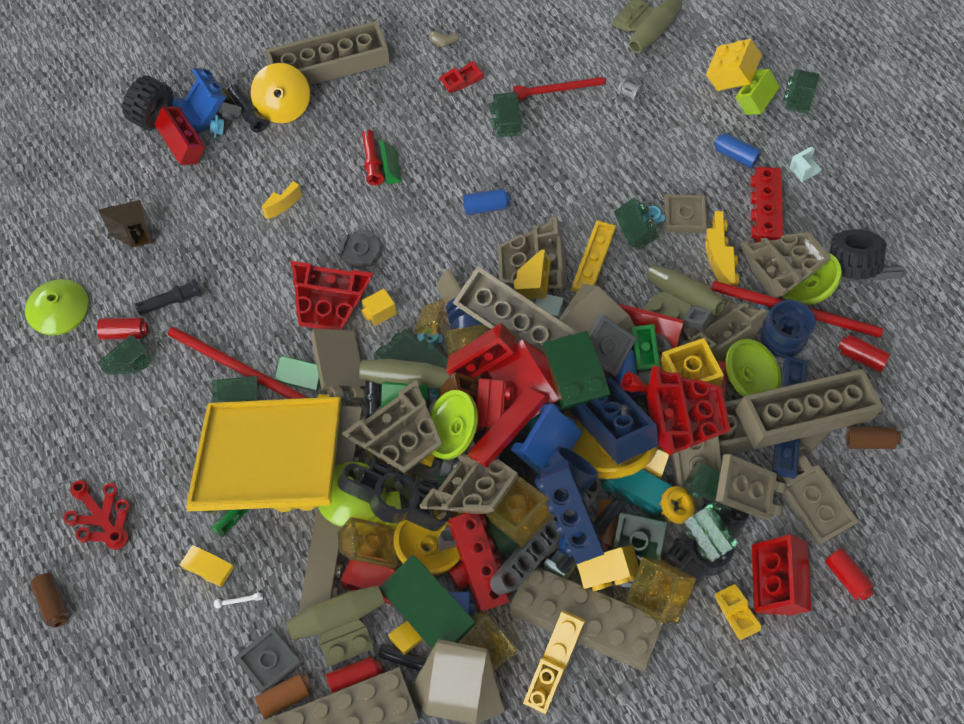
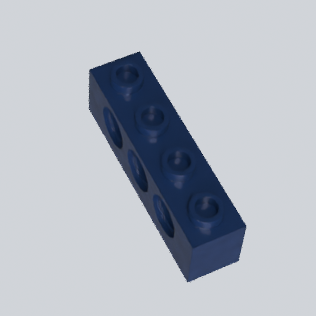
M565 460L541 469V479H538V484L542 493L547 492L549 497L547 505L551 515L556 514L558 522H556V527L559 535H564L567 543L564 545L569 558L574 557L576 564L604 555L603 544L569 461ZM559 488H564L567 490V492L563 495H558L555 493V491ZM567 510H574L576 512L572 516L564 514ZM577 531L585 533L581 537L573 536Z

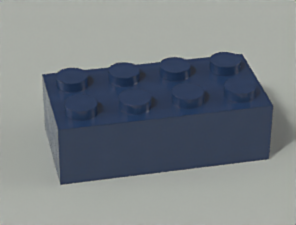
M607 374L605 378L610 395L605 399L572 407L571 413L618 465L657 447V426L612 377Z

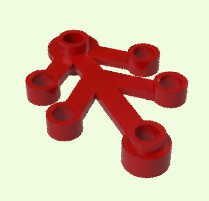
M83 480L75 481L70 487L71 494L75 499L82 500L93 516L78 515L75 511L70 510L64 514V521L68 526H101L106 532H90L88 528L81 527L76 531V538L81 543L88 541L105 542L107 547L112 550L123 548L128 542V534L124 530L127 514L131 510L128 501L120 499L116 502L115 509L118 514L113 526L109 520L114 499L119 492L116 485L107 483L103 487L105 498L101 510L90 496L91 489L87 482ZM83 486L81 490L76 491L77 487ZM110 488H114L112 493H107ZM126 504L125 509H119L121 505ZM70 516H75L74 520L68 521ZM87 532L84 538H80L82 533ZM119 535L117 540H112L113 536Z

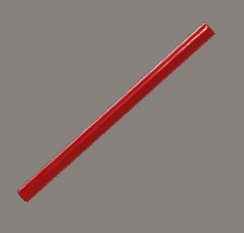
M715 280L711 287V290L771 308L775 304L784 301L783 299ZM808 307L817 321L877 338L882 336V327Z
M174 326L168 330V336L287 399L309 398Z

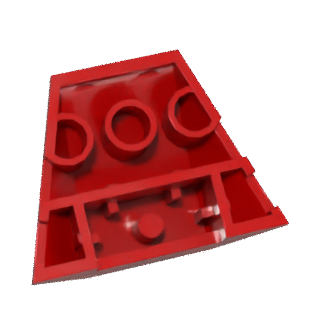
M291 261L298 325L313 329L343 330L374 273L352 270V272L313 266L310 263Z
M524 339L515 344L512 355L487 370L490 379L511 381V386L514 387V397L510 400L509 407L528 387L545 395L547 399L545 404L558 401L546 355Z
M655 365L652 367L647 393L650 418L657 426L658 445L669 456L731 431L722 387L696 378L691 380L682 377L677 372L669 373Z

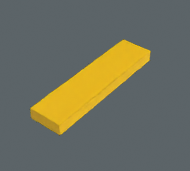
M596 220L571 291L578 292L582 284L596 285L616 231V225Z

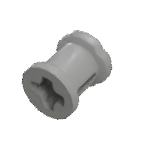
M623 78L618 86L617 93L619 95L624 94L636 102L643 91V86L629 82L628 78Z

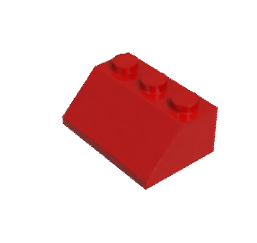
M619 303V306L630 316L635 327L654 324L655 333L666 337L673 345L671 349L678 347L684 320ZM633 344L631 350H633V351L635 352V348H634V344Z
M789 534L752 544L754 613L796 615L812 611L808 542Z

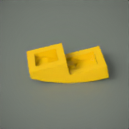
M292 181L281 195L273 192L262 205L265 218H273L294 205L302 197L300 185Z
M193 545L180 563L183 569L197 574L204 580L220 587L224 585L234 569L232 564Z
M736 584L714 594L718 605L740 641L761 631L760 623L748 608V601Z
M408 621L388 634L389 639L404 655L421 641L425 642Z

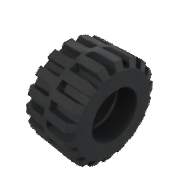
M143 75L137 78L128 88L122 103V113L125 119L147 131L155 130L154 124L162 106H173V90L149 75Z
M863 229L843 230L832 237L830 254L839 261L842 268V276L855 280L869 279L870 277H876L877 274L882 272L887 244L880 235Z

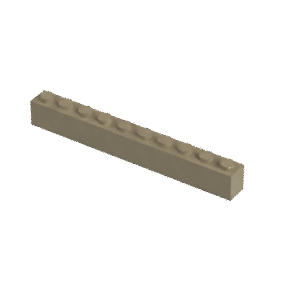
M341 407L335 466L345 462H360L358 451L359 449L362 450L363 447L348 439L342 433L359 420L365 421L367 419V416L363 414L362 407ZM318 506L298 614L313 605L339 595V587H336L337 578L341 579L343 565L340 564V559L346 553V542L343 541L344 535L349 533L350 528L330 523L323 517Z

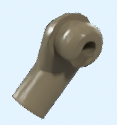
M432 31L429 34L430 41L440 47H445L458 41L455 32L444 35L438 31Z

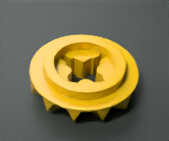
M674 486L666 489L661 495L662 500L659 503L663 510L661 514L668 518L667 521L674 522L675 524L686 523L694 514L692 496L682 487ZM678 500V505H677V506H678L680 509L674 511V506H675V505H674L672 502H675V501Z

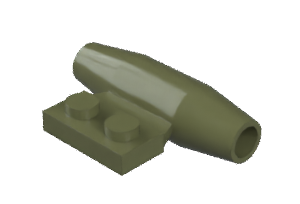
M631 0L613 19V26L627 32L635 31L628 45L631 51L640 53L653 44L673 23L682 7L681 0H665L653 10L648 3L640 0Z
M652 265L647 272V279L663 292L654 295L643 310L683 320L692 306L712 310L713 315L716 316L720 315L725 308L726 302L706 285L679 271L659 265Z
M396 359L362 360L359 371L361 379L382 384V382L411 384L417 379L418 385H428V404H430V389H440L450 377L446 372V368L423 362Z
M378 585L349 591L307 608L287 620L286 625L292 640L321 634L319 644L326 664L330 667L374 649L367 627L359 619L382 606L384 599Z

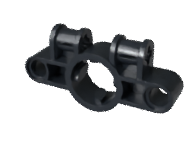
M376 455L372 456L367 468L354 463L348 464L338 478L337 484L340 490L369 503L372 512L384 522L399 523L407 520L435 532L441 530L451 517V511L421 509L419 506L432 488L437 489V483L427 482L421 479L418 474L412 480L405 474L393 472L394 466L377 459ZM383 487H393L404 494L407 499L404 509H396V507L385 503L381 496Z
M708 504L702 505L701 511L696 518H692L689 521L690 526L695 530L690 537L689 543L676 538L670 550L661 556L662 560L677 572L670 586L671 594L675 598L681 600L688 598L705 576L718 575L728 568L734 554L733 541L745 527L750 514L729 507L722 514ZM732 514H739L743 519H735ZM703 538H713L720 546L723 545L727 554H724L719 563H706V560L699 558L695 554L693 546H697ZM683 582L688 588L680 589L676 584Z

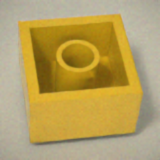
M752 39L720 45L716 49L706 76L717 91L751 84L762 54Z
M705 338L662 352L660 366L663 371L669 373L677 372L682 377L691 380L696 378L721 387L724 375Z
M633 545L604 552L602 556L577 564L584 589L592 587L593 591L612 586L611 581H615V585L629 582L635 579V574L641 573Z

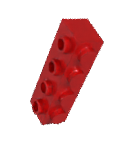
M756 167L755 174L750 177V187H753V192L750 195V204H754V209H751L750 221H754V226L751 227L750 238L754 239V243L761 242L762 238H767L769 241L777 240L783 235L781 168Z
M466 513L449 519L448 524L478 612L508 603L510 592L498 595L491 589V578L501 565L498 559L494 560L492 551L495 550L491 537L486 536L484 528L487 525L483 514Z

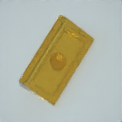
M443 299L423 306L414 332L436 335L444 313Z

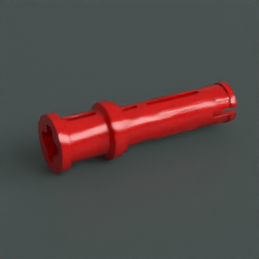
M367 130L368 136H366V131L362 132L366 156L364 169L367 171L366 182L369 185L375 186L384 181V175L381 173L382 162L377 156L374 131Z

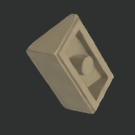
M449 268L446 269L437 283V288L448 304L450 300L458 296L462 288Z

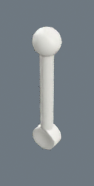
M255 593L251 596L223 601L217 599L214 601V607L221 608L223 605L262 600L263 593Z

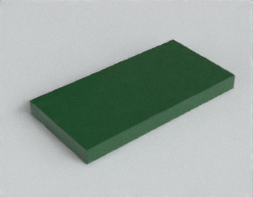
M414 554L379 587L380 591L431 649H433L438 639L458 643L477 624Z

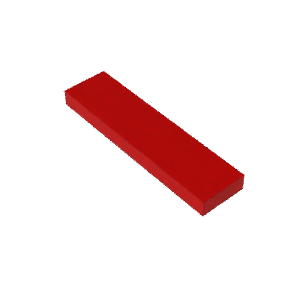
M528 387L468 452L470 459L487 468L547 402L545 395Z

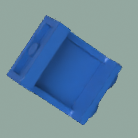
M194 68L192 72L197 78L196 82L185 99L175 98L172 105L173 107L181 108L195 131L205 132L226 99V95L210 70Z
M553 403L544 404L539 409L542 413L525 442H515L511 449L512 452L538 474H540V470L543 467L550 466L548 459L558 446L572 450L583 432L576 426L577 423L573 419L564 416L561 413V408Z

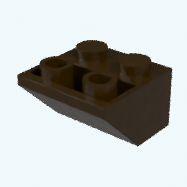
M141 200L99 209L100 216L110 236L133 248L154 243L150 221Z

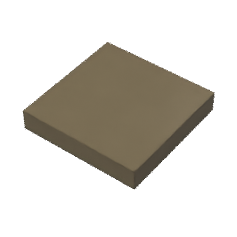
M664 194L665 232L706 233V195Z

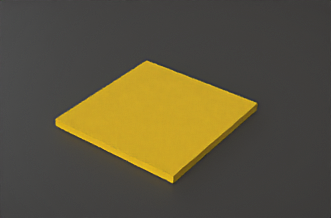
M341 397L207 403L186 503L187 511L331 505L342 407Z

